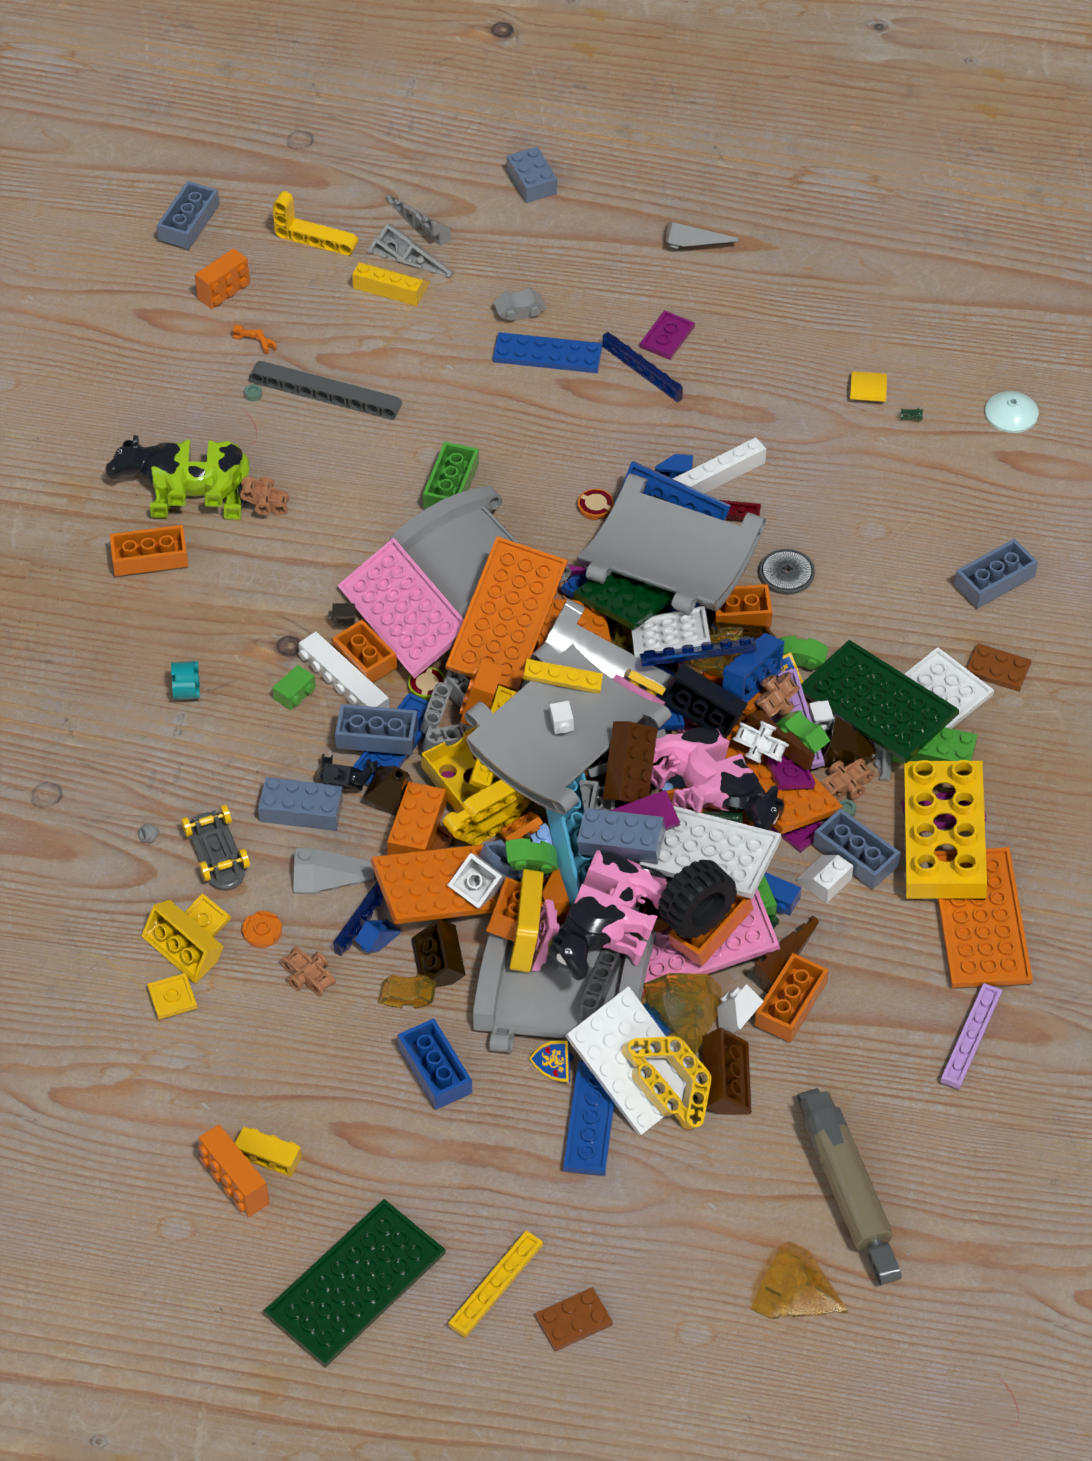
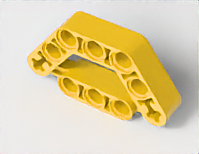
M499 780L466 799L462 804L463 811L449 813L445 816L442 823L455 838L472 845H480L499 834L497 831L521 817L531 800L514 790L504 781Z
M676 1036L634 1038L625 1042L621 1051L622 1055L629 1059L635 1067L631 1073L632 1079L657 1110L664 1116L674 1114L680 1121L681 1126L686 1130H692L701 1126L706 1113L711 1074L680 1037ZM651 1043L655 1045L656 1053L651 1051ZM670 1043L675 1045V1052L670 1049ZM631 1046L632 1048L641 1047V1049L635 1052V1050H631ZM666 1058L686 1082L683 1104L676 1092L646 1059ZM683 1059L689 1062L688 1068L684 1066ZM641 1069H644L646 1071V1078L642 1077L640 1073ZM697 1074L701 1076L702 1084L697 1082ZM654 1085L660 1088V1094L654 1091ZM693 1094L698 1097V1104L693 1101ZM668 1101L672 1102L673 1110L668 1108Z

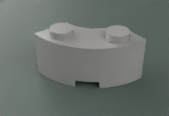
M530 287L516 293L505 291L493 301L498 315L508 320H521L538 316L540 312L546 309L541 294Z

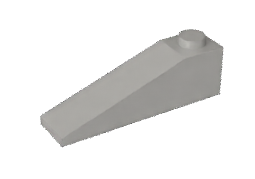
M673 222L667 223L665 242L670 243L669 247L679 249V246L738 241L737 237Z
M296 848L294 894L314 895L320 893L321 890L330 888L331 890H336L339 886L347 884L353 886L374 881L375 872L371 862L368 860L320 849Z

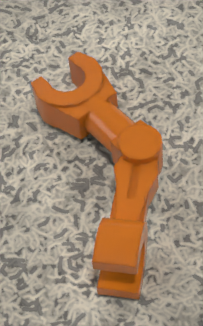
M234 325V339H241L243 336L256 338L261 342V347L265 354H269V348H272L274 351L277 350L276 342L270 338L267 339L262 330H244L242 326Z

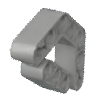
M449 670L444 683L440 682L434 686L421 724V730L426 734L422 745L424 752L443 742L446 745H453L463 737L465 731L473 728L464 723L439 728L449 696L460 708L462 703H465L463 700L470 680L465 675Z

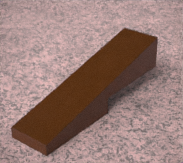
M762 710L749 714L746 725L759 730L761 726L760 721L776 727L771 737L789 744L785 748L783 755L806 771L811 769L815 754L791 731L784 733Z

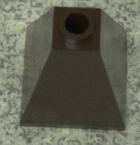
M835 716L826 732L830 742L821 748L825 766L819 768H830L837 761H842L844 767L858 759H863L866 766L869 761L873 762L876 756V751L873 750L874 745L840 717Z
M394 765L379 766L363 800L396 816L408 781L412 782L409 773Z

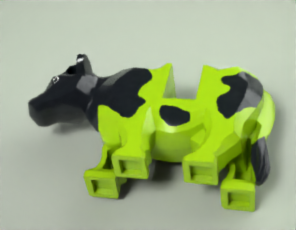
M133 435V441H124L122 446L116 450L113 459L106 464L105 471L110 479H118L122 476L132 477L142 472L151 482L156 492L155 502L150 503L152 518H167L168 510L171 509V506H186V496L205 495V506L223 507L222 500L225 498L224 518L230 520H241V506L247 503V501L241 499L240 492L243 487L241 480L244 477H248L249 459L238 445L230 441L214 442L208 440L207 462H191L190 440L179 443L164 442L155 446L143 447L140 445L138 435Z

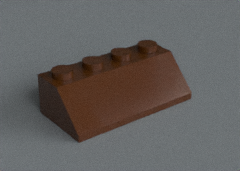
M720 1027L703 1036V1065L711 1074V1085L706 1108L719 1115H749L752 1113L749 1043Z

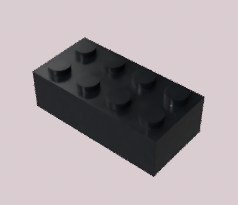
M684 663L681 664L660 698L665 702V705L697 725L718 729L725 739L748 705L742 699Z

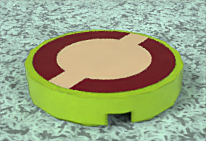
M428 667L415 679L410 675L408 679L409 691L413 695L430 701L434 686L440 682L444 683L445 677L438 669Z

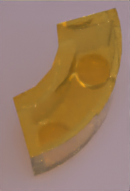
M392 974L381 984L378 1003L402 1009L403 1005H414V1009L425 1007L433 1003L437 982L421 974L414 977H400Z

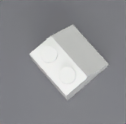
M470 853L448 886L480 909L498 892L506 876L478 855Z
M821 855L796 879V882L825 903H828L852 880L853 865L839 855Z
M747 984L740 988L736 986L731 992L727 991L720 998L722 1002L717 1006L719 1028L722 1027L731 1033L740 1030L764 1001Z

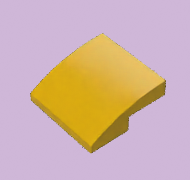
M852 371L850 399L886 402L887 374Z

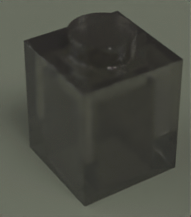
M333 603L332 611H329V622H332L333 630H345L356 623L355 603Z

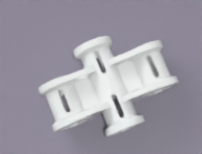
M760 721L761 726L759 730H756L742 722L739 723L740 728L732 740L751 747L749 752L745 754L746 757L761 763V756L764 753L782 762L783 759L781 757L789 744L771 737L776 727Z

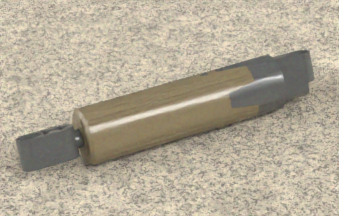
M815 1088L797 1094L798 1103L805 1118L806 1130L855 1248L859 1251H867L869 1262L880 1285L900 1280L902 1278L901 1271L888 1243L893 1236V1232L841 1109L835 1107L830 1093L827 1091L820 1093L819 1089Z

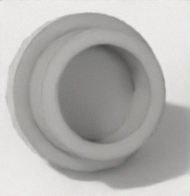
M149 823L139 828V838L142 842L146 843L154 842L160 833L158 828Z

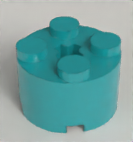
M198 661L171 662L173 700L200 698Z

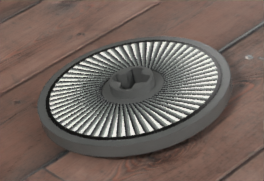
M779 549L763 558L759 574L762 582L768 584L771 590L783 594H793L801 592L811 585L815 576V567L811 559L804 553L793 549Z

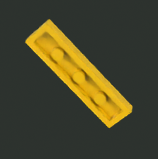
M526 659L523 679L600 694L603 673Z

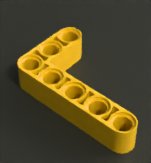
M280 192L273 203L275 233L282 239L346 256L351 255L358 244V237L353 233L295 218L294 199L289 192Z
M523 869L517 930L509 970L530 973L539 931L544 872Z

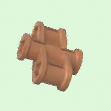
M244 477L241 480L243 487L240 497L245 501L256 504L255 511L258 514L268 515L270 512H273L277 515H284L288 512L287 502L289 494L274 488L273 479L261 477L257 480L254 477Z
M790 672L780 675L777 679L773 674L761 681L760 685L765 687L767 691L755 703L761 707L769 718L778 712L783 716L795 708V705L790 703L788 699L800 687L794 683Z
M858 759L847 767H844L842 761H837L828 770L830 776L825 777L820 783L836 800L848 792L851 799L854 800L865 792L863 785L869 783L874 778L875 772L865 765L863 759Z
M294 947L286 958L280 959L284 969L292 974L287 977L289 984L297 991H300L302 985L305 984L316 995L321 996L326 988L336 983L333 975L324 969L328 966V961L320 952L314 953V957L311 959L300 948Z

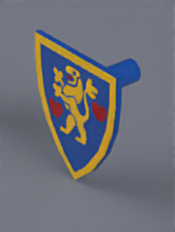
M550 1041L534 1051L529 1059L537 1070L552 1080L570 1082V1061H573L574 1056L569 1053V1041Z

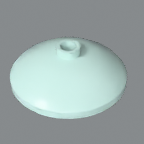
M1005 391L997 393L987 401L985 406L987 421L993 427L1003 432L1020 433L1027 431L1038 420L1039 410L1036 403L1029 396L1020 392Z

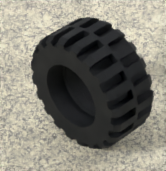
M702 859L698 862L694 861L689 866L683 867L682 871L677 872L674 878L667 883V887L662 891V897L659 899V914L681 937L697 938L701 934L705 935L710 929H714L731 910V905L734 904L735 896L737 895L735 881L712 860Z

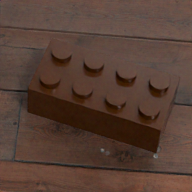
M613 721L603 795L604 800L629 804L649 796L658 728L631 721Z

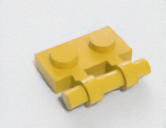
M631 668L627 669L625 676L630 678L629 682L638 687L642 684L646 687V691L655 696L657 693L663 695L666 689L663 685Z

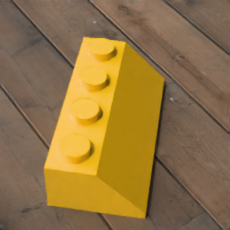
M359 262L352 273L353 289L418 306L430 284L429 280L368 263Z
M171 900L153 905L141 935L142 938L182 973H186L187 977L194 983H197L218 962L224 948L221 943Z

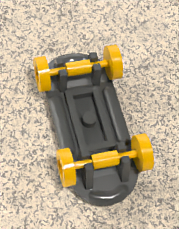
M227 805L220 806L221 814H217L216 810L201 813L193 817L190 822L187 817L181 818L186 837L190 836L199 857V867L204 881H209L211 885L220 890H232L238 887L245 877V869L250 867V861L245 848L238 850L227 825L232 823Z

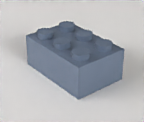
M538 147L507 155V172L526 203L557 194V178Z

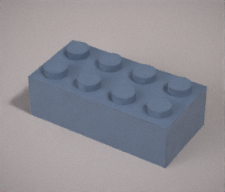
M187 181L157 224L158 240L190 249L219 206L218 190Z
M1014 538L956 570L954 585L979 608L1035 577L1038 561Z
M341 704L335 732L336 748L413 755L418 727L417 711Z
M266 777L258 807L260 822L337 831L344 800L343 787Z
M585 808L577 839L579 854L594 856L597 850H606L617 853L631 861L658 864L665 834L664 818Z
M841 808L814 833L813 845L826 855H839L853 865V875L872 889H875L899 866L901 852Z

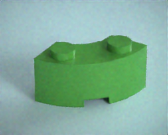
M797 636L778 638L785 641L783 655L791 652L798 666L812 671L819 668L826 661L828 647L815 639H796Z
M801 711L789 712L776 723L784 733L791 731L814 754L830 742L822 726L809 721Z
M530 839L505 841L507 860L514 871L529 869L549 874L559 869L556 848L552 844L542 840L540 843L530 842Z

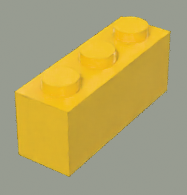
M243 1127L235 1142L250 1163L291 1178L302 1158L301 1147L296 1143L283 1141L275 1135H266L255 1128Z

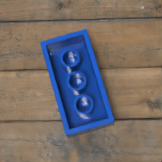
M767 633L757 638L732 663L725 666L722 673L724 678L721 687L748 703L764 688L760 685L762 680L773 674L777 676L781 672L785 641Z
M434 1018L397 1034L398 1048L435 1110L472 1093V1079Z

